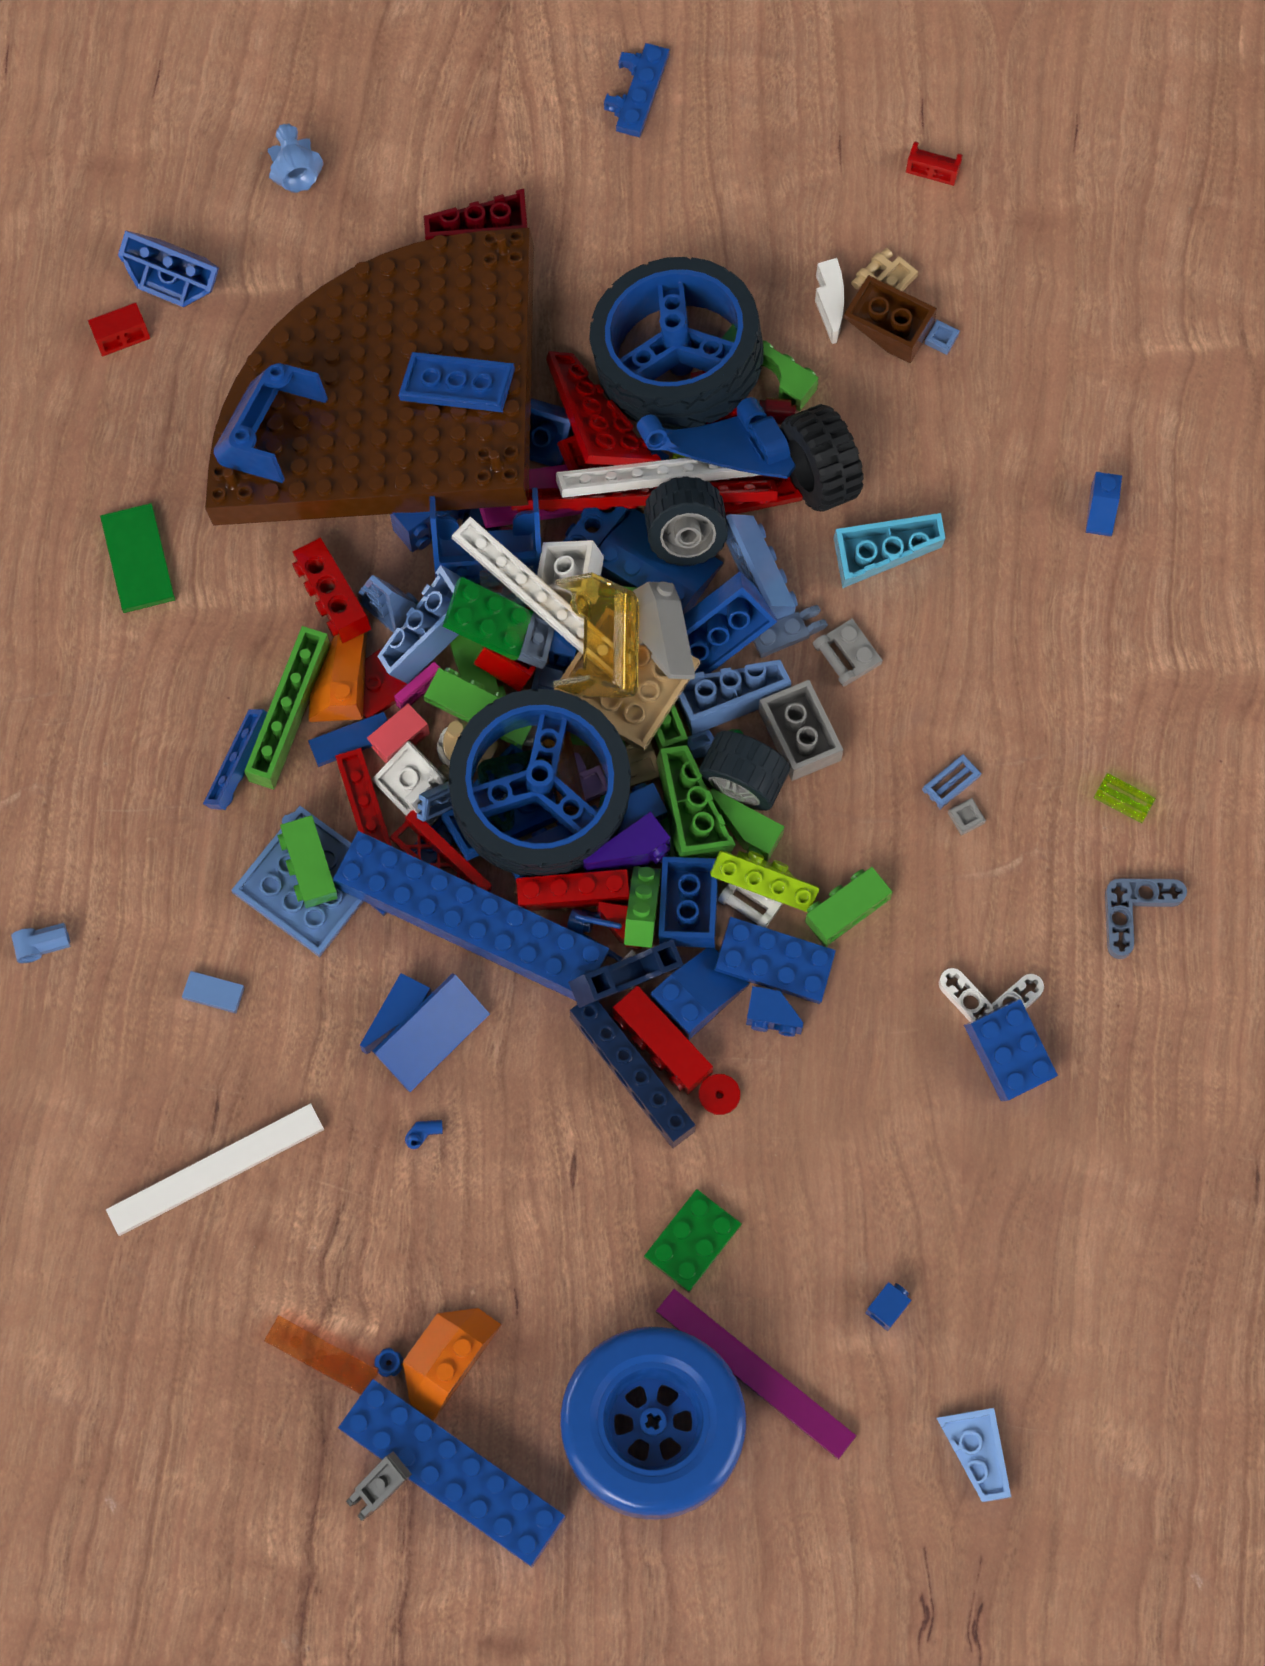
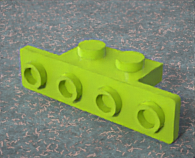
M721 850L710 871V875L716 879L805 912L814 903L819 892V888L816 885L794 878L788 870V865L774 860L773 863L764 860L762 855L754 851H749L748 854L739 851L736 856Z

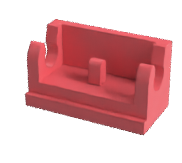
M407 704L369 735L367 739L372 744L371 748L387 763L407 741H411L416 746L430 734L428 723Z

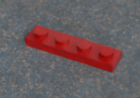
M358 748L335 755L358 831L392 846L362 749Z

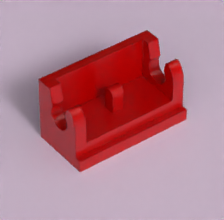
M914 141L908 157L906 173L954 186L963 155L958 153L956 159L935 154L918 149L919 142Z
M136 302L88 320L102 357L151 339Z

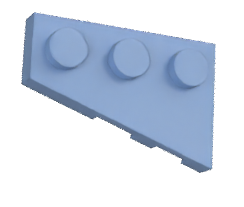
M990 1408L936 1418L981 1501L988 1502L1011 1498L995 1409Z

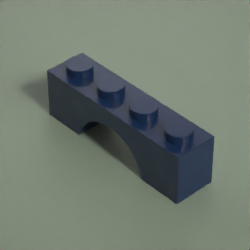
M670 940L612 965L586 973L568 983L578 1007L581 1008L666 974L684 964L674 941Z

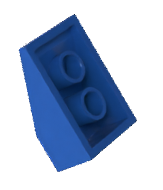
M706 948L668 976L651 992V1000L688 1040L749 986V983L745 980L714 971L719 955L715 948Z

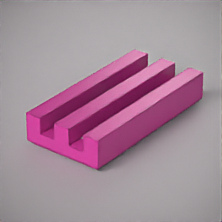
M433 662L394 696L396 706L401 710L405 705L409 704L411 706L426 693L440 667Z

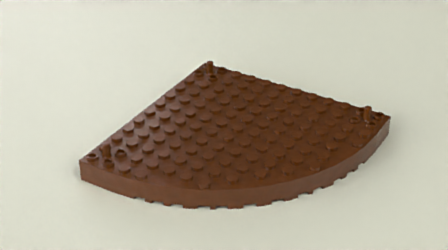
M530 228L478 231L450 236L438 235L430 240L413 243L389 251L366 262L357 263L355 267L322 285L285 315L247 357L246 363L235 378L222 406L213 434L205 509L213 526L430 512L429 496H435L436 511L528 505L534 244ZM412 352L514 363L515 371L503 411L494 412L400 401L399 392ZM276 363L318 373L328 398L327 402L324 403L279 390L256 431L257 440L253 448L275 454L285 478L283 483L221 466L214 455V448L249 384L269 366Z

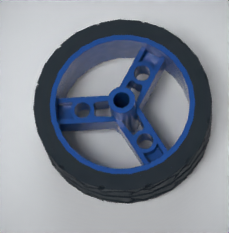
M666 257L648 262L647 265L642 264L626 272L612 284L613 287L606 290L597 302L592 315L594 320L590 323L589 341L600 385L608 400H612L629 419L638 422L646 415H655L662 426L668 430L706 425V422L712 423L732 412L742 399L747 398L757 384L762 370L760 365L763 364L764 346L756 303L745 283L725 267L709 260L693 257L691 259L688 257ZM687 306L705 308L721 315L737 329L735 341H727L689 328ZM660 310L659 322L661 332L619 359L620 346L628 332L639 321ZM693 368L706 372L692 379L678 382L655 381L656 378L668 370L677 376L687 375Z
M529 689L512 692L494 700V703L486 705L471 718L460 733L461 735L457 739L450 758V797L454 818L464 838L481 857L502 870L520 876L562 875L583 867V859L590 857L616 836L627 811L631 769L627 749L618 731L599 709L577 696L559 690ZM537 726L527 770L473 787V778L478 763L486 750L495 741L515 729ZM566 731L576 735L589 745L598 757L605 772L607 793L598 812L556 776ZM550 739L556 745L552 748H545L541 743L544 740ZM538 758L551 759L552 766L544 760H538ZM526 782V793L520 795L512 794L513 787ZM554 788L564 797L559 804L551 801ZM498 791H502L507 794V797L502 801H498L493 798V795ZM533 804L535 806H542L574 835L552 843L524 842L499 831L487 820V817ZM567 806H574L578 809V813L571 816L565 814L563 810Z

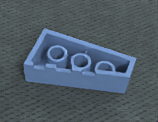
M442 565L435 572L438 576L431 586L427 584L421 592L424 596L415 608L411 607L407 612L404 625L401 628H396L378 654V658L387 673L407 684L459 635L442 625L460 576Z

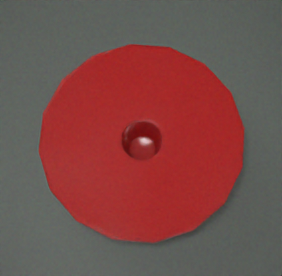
M714 1074L702 1082L699 1088V1100L708 1112L714 1115H725L737 1107L740 1101V1088L732 1077L725 1074Z

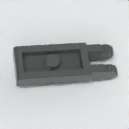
M393 1451L364 1478L346 1502L349 1506H353L361 1499L364 1500L367 1506L358 1514L359 1519L363 1521L380 1508L412 1474Z

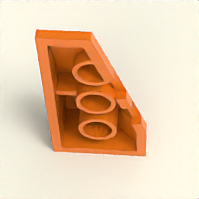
M367 632L345 643L341 642L338 635L334 636L310 694L309 722L363 720Z

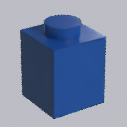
M888 1282L868 1307L865 1314L889 1331L910 1304L911 1299L907 1297L909 1293L899 1284L895 1283L893 1286Z

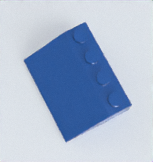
M636 509L628 515L599 547L604 556L601 578L615 586L638 588L647 582L673 583L681 600L683 615L694 607L723 565V562L716 557L693 566H677L658 558L655 552L651 550L650 543H648L645 514Z

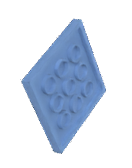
M299 806L286 823L311 816L312 814ZM312 815L333 879L351 842ZM280 829L231 891L320 958L364 901L336 889L338 899L309 908L305 907L304 901L298 902L293 887L298 885L295 875H289L285 860L290 859L287 849L283 851L281 849L277 836L282 834Z

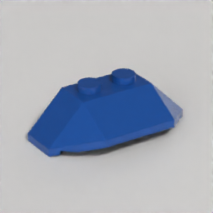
M125 231L118 253L137 289L181 307H186L212 293L219 267L203 256L161 239L131 231Z

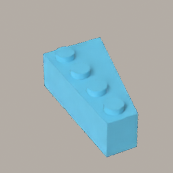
M941 513L836 529L833 539L842 588L942 548L946 537Z

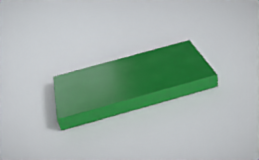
M152 503L101 515L100 518L123 613L176 601Z

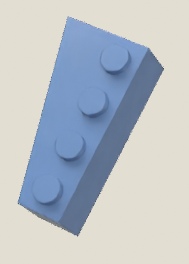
M781 660L745 665V668L731 670V667L720 669L721 672L708 674L698 672L695 673L694 679H690L676 702L691 734L694 735L759 710L760 699L790 688L791 680Z

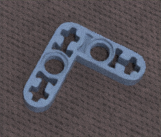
M1114 879L1105 890L1106 933L1109 954L1116 959H1125L1134 949L1133 906H1178L1187 895L1184 883L1176 879ZM1142 886L1151 888L1153 897L1151 899H1143L1139 895V888ZM1158 886L1161 887L1160 892H1169L1171 887H1174L1175 892H1180V894H1178L1176 899H1173L1171 894H1162L1161 899H1158ZM1116 887H1120V891L1125 892L1118 906H1115L1117 895L1112 893ZM1116 912L1123 913L1127 918V923L1122 926L1116 925L1112 920V915ZM1120 932H1124L1122 943L1127 945L1123 952L1119 951V947L1114 946L1119 939Z

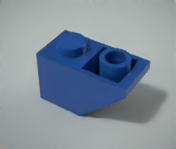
M752 986L746 1025L760 1032H767L768 1029L778 1030L779 1034L789 1037L801 1034L803 1021L781 991Z

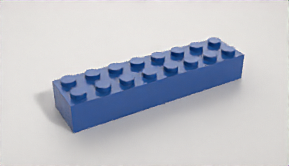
M374 1379L371 1380L338 1427L344 1434L381 1460L394 1451L412 1475L408 1478L411 1482L531 1568L566 1519L565 1515Z

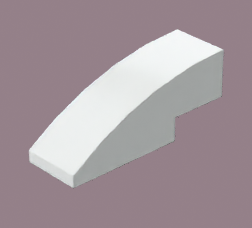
M837 258L818 263L816 278L820 287L816 288L815 302L832 344L837 343L844 308V284Z

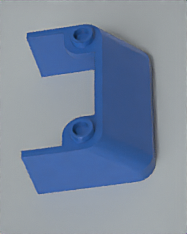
M276 363L258 375L249 384L214 448L217 462L227 468L283 483L285 478L275 454L253 448L257 440L255 433L279 390L326 403L328 398L319 374L286 364Z
M532 488L533 510L517 513L513 518V529L487 532L537 575L542 552L538 490L537 488ZM429 496L435 572L442 565L460 577H464L474 583L498 582L499 580L452 539V535L459 528L457 520L451 516H437L435 496Z

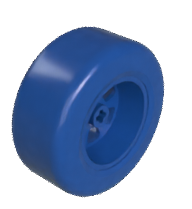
M635 1328L606 1339L593 1348L577 1366L568 1382L562 1400L560 1412L561 1437L566 1457L575 1476L582 1486L600 1503L618 1513L633 1518L667 1519L683 1515L702 1506L714 1497L728 1481L737 1465L745 1441V1402L739 1383L731 1368L708 1344L695 1336L672 1328ZM662 1385L670 1387L678 1393V1398L668 1407L657 1401L658 1389ZM641 1386L645 1390L647 1402L643 1406L635 1408L626 1401L625 1396L631 1390ZM683 1411H689L692 1417L691 1431L685 1432L675 1429L673 1426L674 1415ZM618 1414L631 1417L633 1419V1430L623 1435H617L614 1428V1417ZM649 1416L653 1419H660L658 1422L659 1429L655 1430L653 1427H646ZM667 1438H672L681 1446V1451L674 1457L665 1460L661 1455L659 1444ZM638 1439L649 1444L648 1458L645 1461L638 1460L628 1454V1448Z

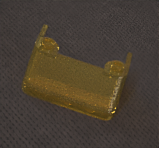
M592 572L556 579L555 585L572 592L571 608L577 616L584 619L583 669L573 670L568 679L553 681V687L581 697L626 698L634 696L638 690L639 602L636 594Z

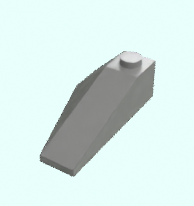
M647 582L615 601L614 607L623 626L634 631L637 635L635 640L640 645H646L652 652V660L668 678H695L681 600L673 583Z

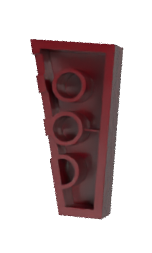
M524 188L516 190V194L504 197V194L494 196V200L481 204L479 201L469 203L468 207L459 210L454 207L425 215V240L433 239L438 235L450 236L478 231L528 228Z

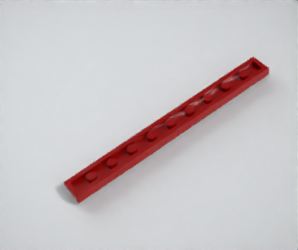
M774 480L710 482L712 486L719 490L724 503L740 505L744 502L766 504L770 501H777L778 491ZM657 487L563 498L559 488L537 489L539 510L554 512L558 509L580 511L585 508L607 510L611 507L634 509L638 506H646L647 498ZM529 489V504L511 506V511L533 510L532 489Z

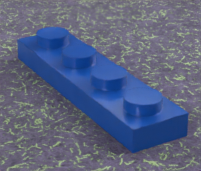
M248 710L203 802L208 808L226 810L227 806L232 802L234 791L245 775V768L268 713L265 710Z

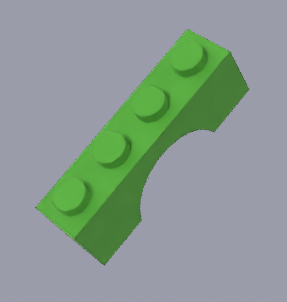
M733 324L721 339L731 342L735 341L737 329ZM763 340V364L760 366L770 369L777 376L780 383L778 398L791 399V405H796V410L800 412L817 390L819 377L811 369L798 365L791 356L781 354L769 342Z

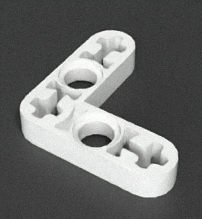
M950 968L941 974L939 988L971 1022L977 1019L975 1015L981 1011L982 1007L987 1009L983 1013L985 1015L1003 1006V1001L1008 998L1014 1000L1021 999L1025 1009H1027L1041 996L1044 983L1039 976L1027 974L991 1004L961 971ZM946 977L950 979L956 977L958 979L957 987L962 991L965 986L967 990L963 991L960 997L957 998L955 995L958 994L959 990L953 985L948 987L946 985L948 980ZM1025 982L1029 985L1035 983L1037 985L1035 988L1036 993L1029 991L1022 999L1020 994L1027 986ZM966 996L976 997L979 1003L978 1007L975 1009L966 1008L963 1004V999Z

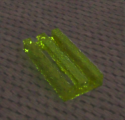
M1109 773L1106 774L1094 796V799L1140 823H1143L1156 799ZM1110 783L1111 785L1144 801L1145 803H1147L1146 806L1131 799L1129 796L1110 788L1109 786H1107V784ZM1114 798L1126 803L1127 805L1115 800Z

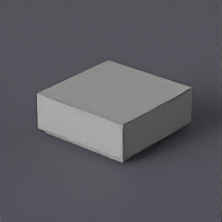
M973 798L948 810V815L961 836L986 822Z

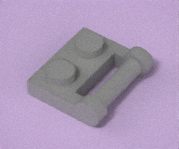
M850 619L828 634L818 637L812 643L817 651L820 650L838 674V680L842 686H847L881 665L883 661L853 619ZM833 642L836 644L853 670L848 671L830 644Z

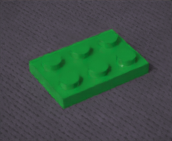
M460 577L457 580L442 626L515 661L519 658L533 611L464 577Z
M696 1189L650 1247L644 1258L690 1293L742 1226V1223Z

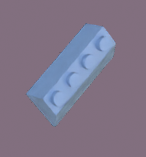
M726 515L728 526L726 544L738 570L758 588L777 620L794 614L795 608L798 606L796 596L793 591L789 592L785 585L787 583L786 575L783 569H778L775 563L777 557L773 547L767 546L765 541L766 532L761 523L757 524L755 517L751 515Z

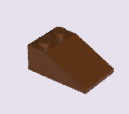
M868 275L844 313L843 318L886 352L911 364L935 324L937 308Z

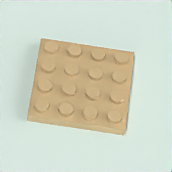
M607 608L595 627L632 659L631 663L612 681L578 651L554 690L577 696L599 709L614 725L621 739L645 751L690 679L668 678L652 660V652L646 645H640L635 640L637 635L631 628L626 629L621 623L618 614ZM692 656L694 670L696 671L700 665V660Z

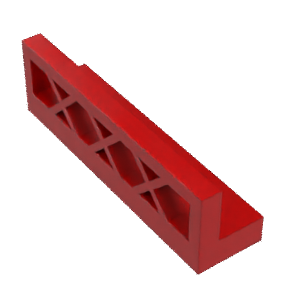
M414 810L405 817V822L390 836V839L403 852L420 860V849H433L437 853V863L428 864L439 869L452 868L457 872L458 878L461 876L465 881L491 892L492 884L426 821L419 820ZM408 828H411L417 834V845H406L399 837ZM420 838H421L426 844H420ZM411 849H417L418 856ZM440 857H441L446 863H440Z

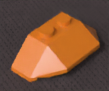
M479 1308L437 1313L403 1360L410 1405L435 1421L502 1324Z

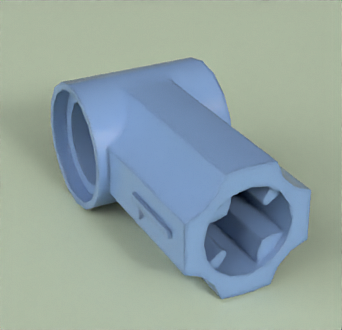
M64 923L38 930L33 928L21 929L11 935L18 963H30L40 959L43 954L71 947L69 934Z

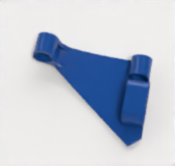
M754 397L745 398L738 404L737 416L699 427L668 430L662 426L657 416L651 414L642 417L637 423V430L650 450H668L694 460L724 468L788 479L796 468L790 456L789 445L783 432L772 416L767 417L760 403Z

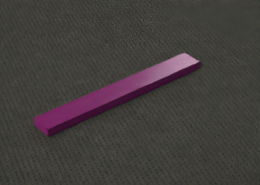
M676 1289L671 1291L656 1310L657 1314L677 1330L695 1336L713 1348L725 1360L736 1378L836 1459L839 1460L857 1435Z

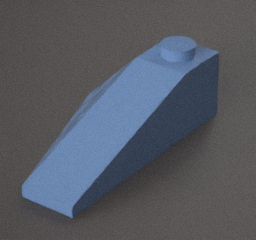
M374 575L367 580L357 593L360 605L393 633L397 627L401 628L407 618L406 614L410 608H415L419 603L411 593L407 592L405 594L399 588Z

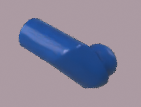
M442 1120L416 1122L405 1136L407 1146L410 1149H418L428 1135L443 1134Z

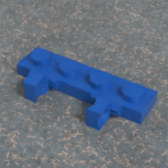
M645 43L642 54L621 53L619 69L623 67L628 68L631 71V75L634 76L628 94H623L621 98L619 95L613 97L607 93L604 100V110L614 112V115L619 117L616 124L617 132L640 138L669 57V49Z

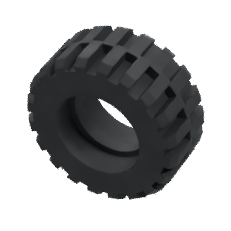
M823 404L786 417L780 426L788 442L790 456L796 467L790 475L792 484L802 494V500H805V504L813 510L820 512L856 499L863 489L862 481L864 480V474L861 469L862 462L858 455L859 451L855 446L852 434L847 429V424L845 421H842L838 412L834 411L832 407Z

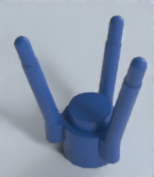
M576 908L572 909L567 924V929L573 930L593 941L595 940L584 934L585 932L590 933L593 924L617 929L622 928V924L604 920L597 912ZM609 949V957L617 960L618 962L623 959L621 956L617 955L615 952Z

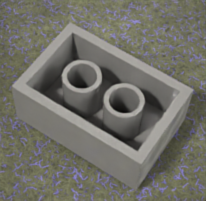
M810 680L760 699L758 712L778 753L790 765L789 776L792 781L841 761L843 748Z

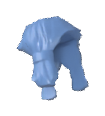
M288 123L279 125V128L276 130V138L281 145L268 148V153L273 161L269 178L285 190L298 193L309 190L312 187L324 163L319 153L311 151L310 139L297 140V128Z

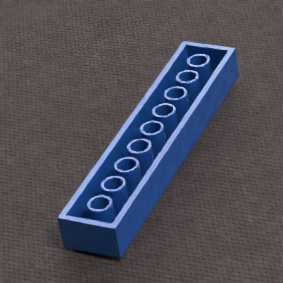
M360 831L354 837L333 878L336 889L575 1000V997L568 982L603 967L608 956V947Z

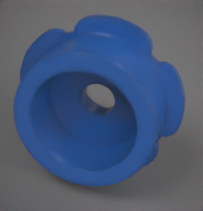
M391 1348L383 1349L375 1358V1367L378 1368V1373L383 1377L396 1376L402 1370L403 1357L399 1352H394ZM388 1360L392 1361L390 1366L386 1364Z

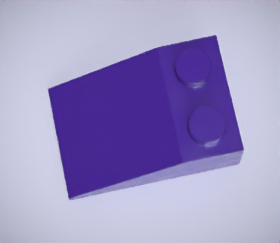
M649 812L605 843L590 857L583 859L584 873L624 869L628 871L633 870V866L649 867L653 863L659 865L662 863L663 857H669L670 836L654 815Z

